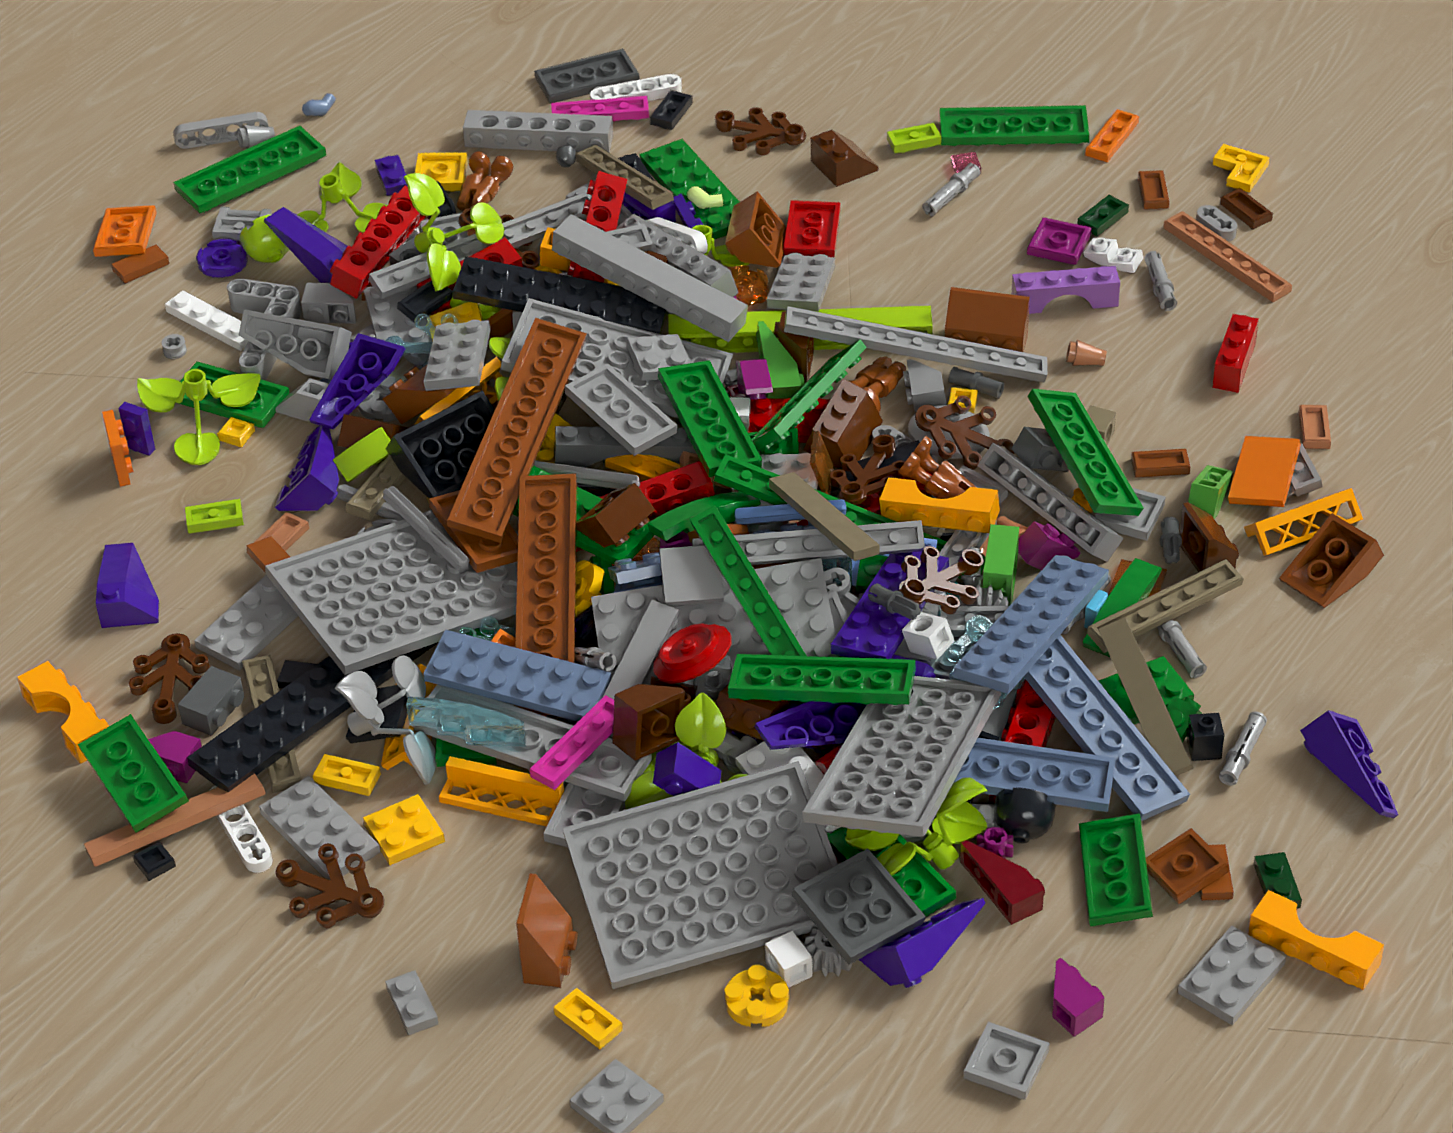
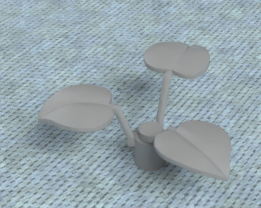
M404 655L397 657L393 661L392 674L401 690L380 704L375 699L377 696L375 683L367 673L355 671L345 676L335 689L345 696L355 712L348 715L347 719L351 732L356 736L370 731L373 736L378 734L407 735L403 739L405 752L424 786L429 784L436 769V751L427 735L422 731L414 734L411 729L379 728L384 722V715L381 710L405 694L412 704L419 703L424 699L426 683L417 665L412 662L411 658Z

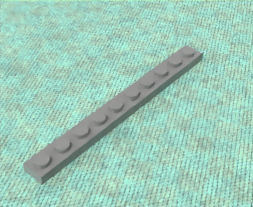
M584 192L502 223L504 225V234L501 239L506 237L511 245L516 248L544 237L547 227L556 229L570 215L585 220L586 215L582 214L585 199L590 200L591 195ZM475 233L445 246L446 251L455 253L460 262L465 259V256L469 257L492 244L480 242ZM427 252L370 273L368 280L380 298L383 299L417 286L418 283L430 278Z
M789 306L786 309L784 332L795 335H803L852 345L856 341L861 340L867 348L1031 381L1045 383L1047 377V357Z

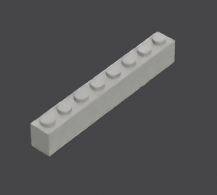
M570 215L553 231L552 251L727 342L745 325L747 304L573 215Z

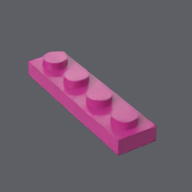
M647 96L551 103L553 114L612 116V122L649 118Z
M605 695L530 768V776L555 790L613 733L614 699Z

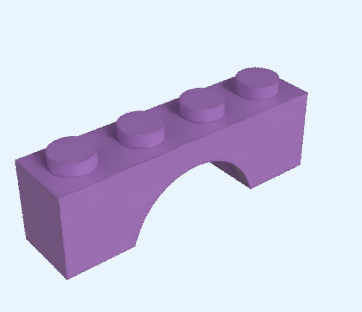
M1116 266L1012 274V295L1030 297L1029 314L1041 313L1051 300L1063 295L1081 296L1088 300L1093 309L1119 306L1120 280Z

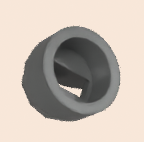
M562 146L557 149L556 160L561 167L568 168L575 163V149L570 146Z

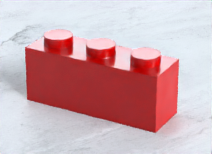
M1232 314L1215 362L1212 388L1239 393L1256 344L1258 318Z

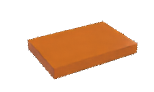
M155 205L107 208L93 248L94 256L144 254L157 214Z
M1245 436L1228 495L1229 504L1284 507L1301 447L1300 439Z

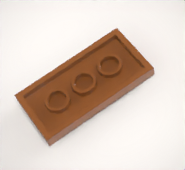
M460 490L429 499V508L457 547L470 559L469 563L476 573L518 561V535L510 524L501 543L447 526L448 517Z

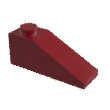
M967 840L961 842L960 863L1011 925L1043 910L1044 886L1026 868Z

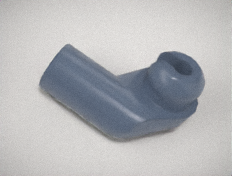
M327 93L322 100H309L303 104L302 112L306 116H323L330 110L336 99L333 94Z

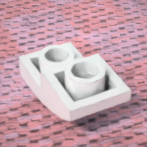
M1102 237L1093 238L1083 252L1084 257L1099 265L1116 266L1118 271L1134 273L1143 260L1142 250L1118 248L1117 240Z

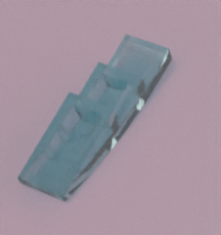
M408 697L406 707L409 726H436L437 735L465 736L466 745L526 746L524 721L498 711L468 703L422 697Z

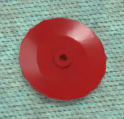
M702 623L682 628L671 635L662 645L654 661L653 672L660 681L670 684L686 682L697 678L714 668L726 656L732 644V635L724 626L716 624L707 625Z

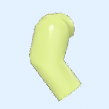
M695 186L691 187L687 193L688 199L699 209L723 207L722 194L708 195L701 188Z

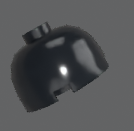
M1018 787L1013 788L1012 793L1004 794L1005 789H1003L995 796L994 818L999 828L1002 827L1007 835H1013L1014 842L1028 843L1029 840L1043 836L1051 828L1055 817L1056 804L1054 802L1051 804L1047 801V794L1033 789Z

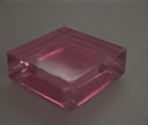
M976 152L951 155V163L955 173L961 172L969 163H973V165L978 166L981 174V165Z

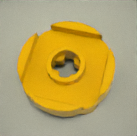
M586 560L576 563L575 618L592 605L591 597L602 595L600 589L604 570Z
M753 965L748 970L735 975L725 986L727 1012L734 1021L743 1026L751 1027V1023H762V1027L773 1025L782 1019L787 1012L789 988L782 977L775 972L766 970L762 965ZM760 994L763 995L764 1000L754 999L752 1001L750 999L752 995Z

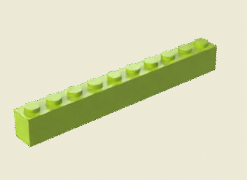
M931 306L819 309V311H815L933 335ZM782 311L747 312L745 325L729 342L675 314H668V333L670 335L678 334L681 340L728 353L758 352L756 340L758 321H764L774 334L775 322H780ZM814 338V350L845 349L850 346L844 343Z

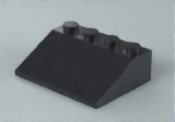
M482 390L394 435L386 450L400 472L429 499L459 491L495 409Z

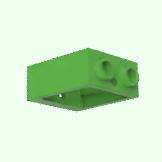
M991 524L983 571V588H988L991 584L993 590L1001 589L1003 596L1007 597L1008 606H1010L1013 600L1017 573L1019 527Z

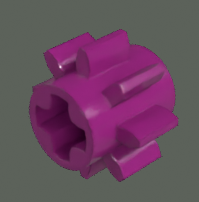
M988 827L984 836L977 835L978 846L1005 859L1006 856L1013 857V835L1007 836L1002 827Z

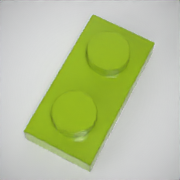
M929 123L887 131V141L895 154L941 145V135L935 124Z
M240 499L185 507L188 534L244 525Z

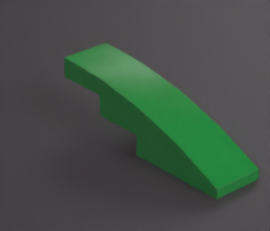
M740 491L717 494L672 509L647 524L652 534L667 541L681 531L688 534L695 530L690 519L715 505L726 524H730L735 521V510L737 508L757 507L761 502L760 499Z
M1135 558L1115 585L1093 624L1148 598L1162 568ZM1088 634L1085 636L1082 642L1085 648L1110 657L1109 652L1104 653Z

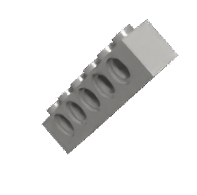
M468 110L463 125L465 147L557 151L559 147L570 146L576 152H580L593 145H597L610 153L613 140L612 116Z
M633 214L616 228L617 230L645 223L653 243L652 250L650 251L667 256L669 265L731 297L739 293L730 269L639 216Z
M992 443L977 465L1091 555L1108 562L1122 542L1123 538L1035 470L1029 468L1009 450Z

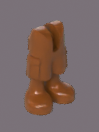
M478 151L474 152L468 161L473 174L468 175L461 186L457 208L464 211L477 203L488 204L500 190L499 184L507 180L512 174L513 163L509 158L502 155L497 156L491 165L486 154Z
M887 356L879 357L872 365H868L859 371L855 380L849 382L866 390L877 411L880 412L881 404L879 398L887 397L896 388L898 382L904 376L903 371H906V366L898 361L892 363L891 358Z
M927 436L922 439L898 471L902 477L911 478L925 485L923 487L924 491L937 499L956 497L964 493L969 487H976L948 461H943L939 465L930 456L932 440Z

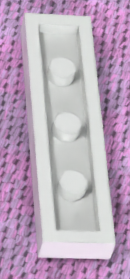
M181 291L165 303L166 312L239 351L246 347L248 341L239 336L241 321L185 291Z

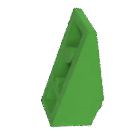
M758 321L756 340L759 359H766L773 387V393H766V398H791L804 385V376L799 374L797 363L764 321Z
M1207 465L1192 482L1188 502L1209 513L1215 519L1219 514L1234 471Z

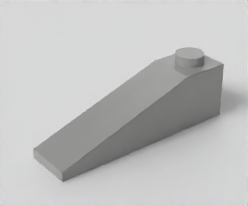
M250 310L243 311L239 336L289 364L301 373L330 380L335 375L348 352L352 334L351 331L338 326Z

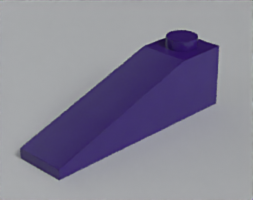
M285 207L264 219V222L272 229L276 236L320 283H330L333 275L330 273V269L336 259L341 260L347 248L346 244Z
M358 333L309 421L334 430L342 422L344 414L349 415L394 371L405 351L404 346Z
M319 425L307 436L297 456L299 461L288 474V477L291 479L289 486L284 485L279 492L275 505L278 511H318L325 503L327 505L331 504L338 495L336 490L339 476L337 466L333 461L335 454L330 428Z
M134 543L105 545L96 590V608L101 628L159 623V599Z
M823 701L805 702L755 723L754 727L770 750L840 744L845 742L867 704L851 702L830 703Z
M1328 710L1300 730L1305 738L1303 743L1307 751L1320 760L1379 815L1393 819L1398 816L1388 787L1378 780L1377 775L1382 773L1381 769L1369 757L1373 749L1357 719Z
M984 898L961 902L930 917L931 921L924 922L915 929L860 958L859 961L890 986L903 984L905 988L922 982L921 976L933 970L986 904Z

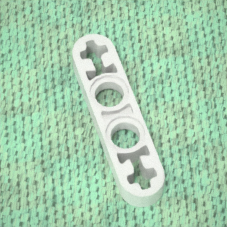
M667 74L599 87L591 91L590 97L591 100L647 96L648 101L663 99L670 90L682 91L681 78L674 74Z
M659 217L646 220L702 254L707 252V240L702 232Z
M244 804L216 816L249 871L260 873L270 868L273 862L270 848ZM239 814L242 816L238 821H227V818L231 815ZM251 834L254 836L250 841L241 842L238 840L242 835ZM256 849L257 854L262 859L257 860L255 857L253 858L252 851Z

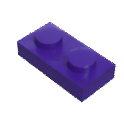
M399 155L375 159V167L387 196L393 195L394 192L399 193L404 186H407L404 179L406 172Z
M682 194L673 197L677 214L684 226L692 229L696 225H703L699 217L695 219L694 215H696L691 201L686 202Z
M124 402L118 409L128 449L150 456L155 450L148 411L145 408Z

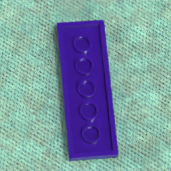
M921 551L894 553L888 556L832 641L831 654L847 658L891 659L904 639L902 629L911 619L898 613H889L886 607L870 601L868 594L877 595L869 592L874 584H880L891 591H898L900 583L906 580V573L901 569V564L907 555H913L920 560L921 566L918 569V579L924 580L925 563L920 559ZM939 556L937 572L949 567V557ZM924 601L922 604L919 605L921 611L927 602Z

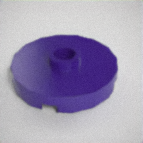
M232 239L213 240L207 243V247L203 250L201 247L196 256L199 270L204 275L216 278L233 276L242 271L248 262V256L243 246L237 244V241Z

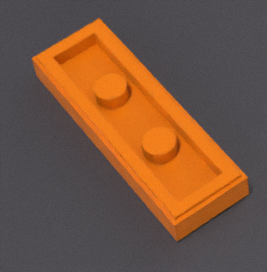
M1117 109L1087 146L1085 156L1108 163L1139 123V116Z

